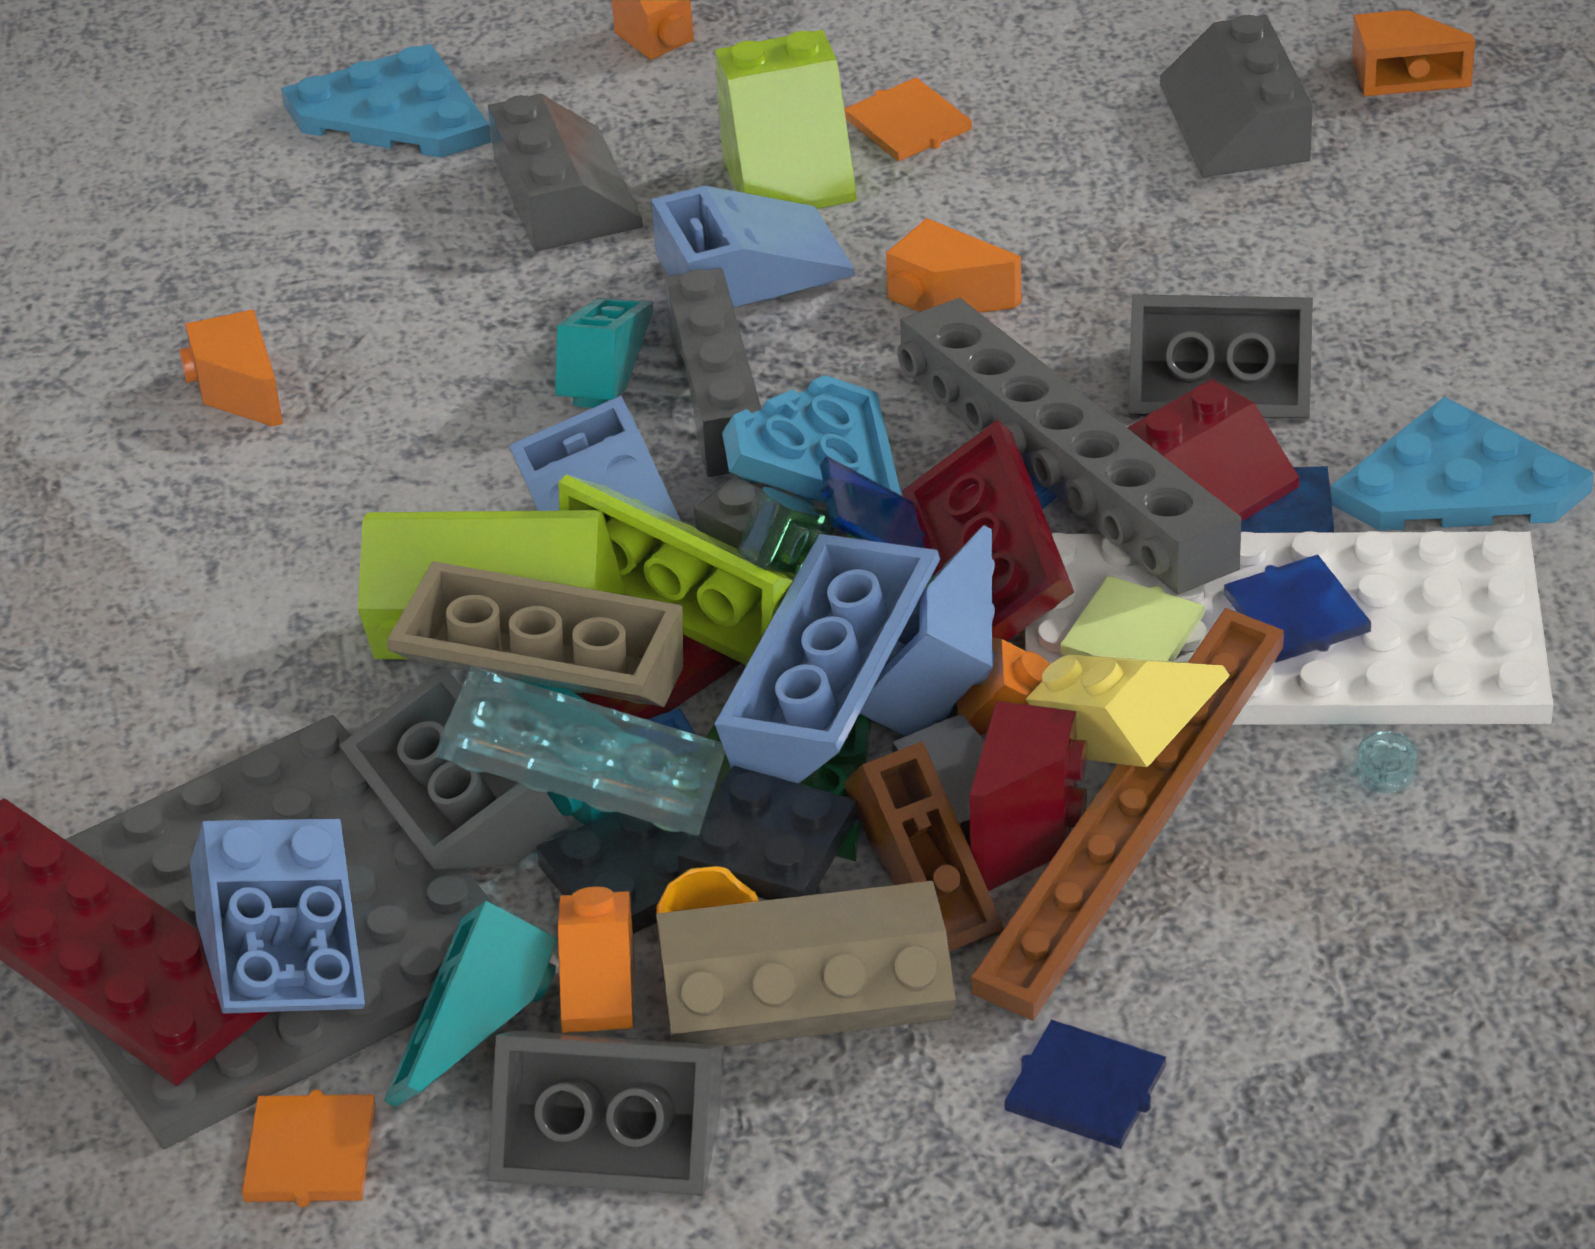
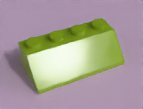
M567 474L558 481L559 510L603 511L627 596L682 605L684 635L740 663L748 664L796 575L788 574L749 555L741 549L721 542L689 524L673 519L644 505L639 500L627 497L607 486Z
M602 510L367 512L362 520L357 609L374 659H408L389 651L387 639L432 561L627 596Z

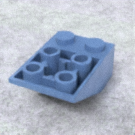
M701 186L651 199L655 252L667 275L685 274L688 271L697 269L711 270L723 268L733 308L757 301L772 300L780 295L814 286H825L833 281L855 276L854 267L815 206L710 186Z
M622 396L509 445L537 511H559L558 481L567 474L607 486L681 522Z
M983 525L928 581L859 714L904 736H908L932 726L935 722L939 723L945 720L952 711L955 702L973 685H980L988 677L995 661V652L992 650V621L995 614V607L992 604V575L995 567L994 560L992 559V529Z
M341 820L203 821L190 860L196 922L222 1013L363 1009L365 1000Z

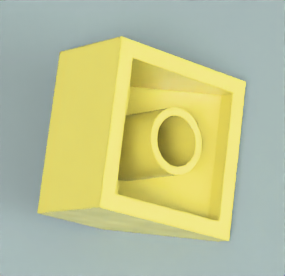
M1066 655L1057 659L1045 669L1041 677L1042 682L1025 700L1029 705L1076 711V739L1087 740V760L1148 767L1230 675L1223 665Z

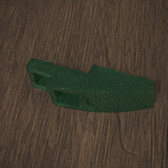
M763 487L736 546V550L749 562L764 570L797 575L818 535L833 536L834 529L828 525L834 512L813 502L796 499L775 488Z

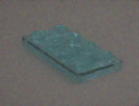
M471 667L441 734L436 757L455 762L461 768L468 771L488 772L521 782L524 786L534 791L554 792L586 802L591 807L600 811H616L652 822L658 828L666 831H682L699 836L722 766L725 751L721 742Z

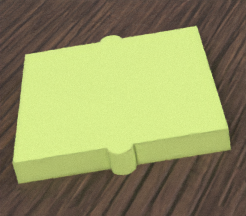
M1108 575L1061 642L1060 654L1065 656L1084 655L1174 662L1185 642L1205 615V605L1164 593L1160 586L1148 588Z

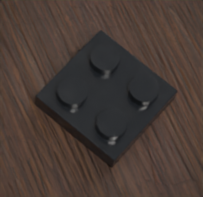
M733 765L677 855L678 872L682 875L692 868L724 867L729 869L739 881L754 891L757 897L765 900L813 895L858 819L857 800Z
M651 794L536 848L539 867L563 896L573 895L576 891L587 887H605L613 892L629 891L634 934L657 923L656 906L667 885L680 876L677 855L689 836L654 794Z

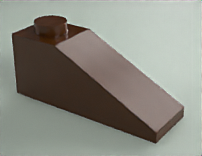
M921 741L862 764L844 782L849 797L857 800V816L867 839L895 885L933 881L946 929L949 953L1003 931L1005 928L924 742Z

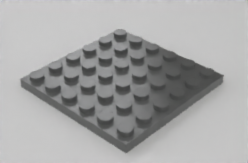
M334 715L328 716L65 839L198 930L190 860L203 821L341 820L365 1000L363 1009L270 1012L178 1086H175L59 1003L163 1150L257 1103L258 1096H271L416 1023L461 918L485 901L495 905L464 868L434 870L339 746L351 735Z

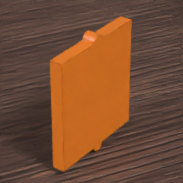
M917 77L885 91L876 90L874 96L844 108L846 120L898 162L930 147L934 149L939 148L942 142L972 129V120Z
M313 1090L309 1095L258 1096L242 1189L244 1202L296 1201L299 1207H306L310 1204V1201H363L376 1106L374 1094L323 1095L321 1090Z

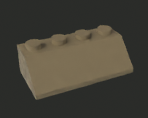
M432 561L389 635L387 645L389 651L414 662L445 666L451 670H464L502 677L511 681H524L562 688L572 692H584L622 699L637 704L664 707L683 669L682 605Z
M933 881L656 914L672 1041L724 1044L723 1047L952 1018L956 997L947 934Z

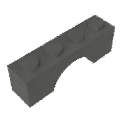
M723 268L711 270L697 269L688 271L685 274L665 276L670 334L678 366H685L693 404L697 440L707 477L731 474L729 472L722 432L734 414L746 409L754 413L762 408Z

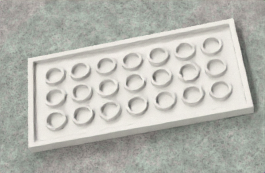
M1501 530L1493 532H1241L1240 570L1179 595L1174 593L1155 576L1148 574L1143 566L1121 548L1113 545L1104 534L1052 533L1074 593L1059 603L1054 609L1048 611L1027 626L1025 651L1035 652L1049 663H1053L1065 656L1060 654L1061 642L1109 575L1148 588L1160 586L1164 593L1205 605V615L1185 642L1174 662L1187 663L1225 608L1284 630L1283 649L1232 725L1552 723L1553 698L1530 532H1508Z

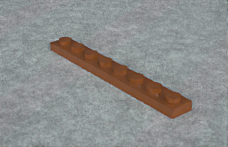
M1228 608L1222 611L1187 663L1223 665L1230 676L1148 767L1117 764L972 975L971 990L973 995L1034 1021L1283 649L1284 630Z

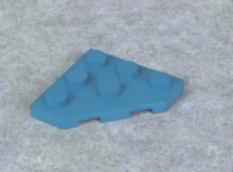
M431 43L423 46L407 47L400 51V53L373 61H360L349 68L323 76L306 77L299 83L281 88L284 107L301 133L322 136L326 129L350 133L351 142L390 149L395 144V141L420 145V151L423 155L440 158L491 142L489 123Z
M823 375L812 380L804 391L797 393L794 389H791L767 400L761 410L751 413L746 409L734 414L722 432L729 472L738 475L748 482L764 483L792 492L801 499L807 501L817 500L836 507L838 505L835 497L844 489L875 505L878 503L882 504L887 511L898 516L904 508L880 402L875 391Z
M1444 396L1332 484L1330 505L1379 531L1404 530L1405 520L1439 518L1442 528L1488 526L1493 524V516L1528 514L1530 523L1556 522L1592 492L1594 473Z

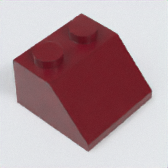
M1213 379L1195 387L1188 393L1127 427L1241 517V522L1300 487L1298 474L1255 403Z
M996 701L969 794L971 852L988 892L1050 862L1070 834L1071 827H1075L1086 811L1087 789L1076 787V780L1082 781L1087 760V740L1076 739V711Z

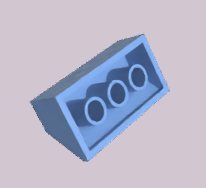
M825 534L818 535L715 722L731 768L734 765L799 784L839 753L940 560L937 550Z

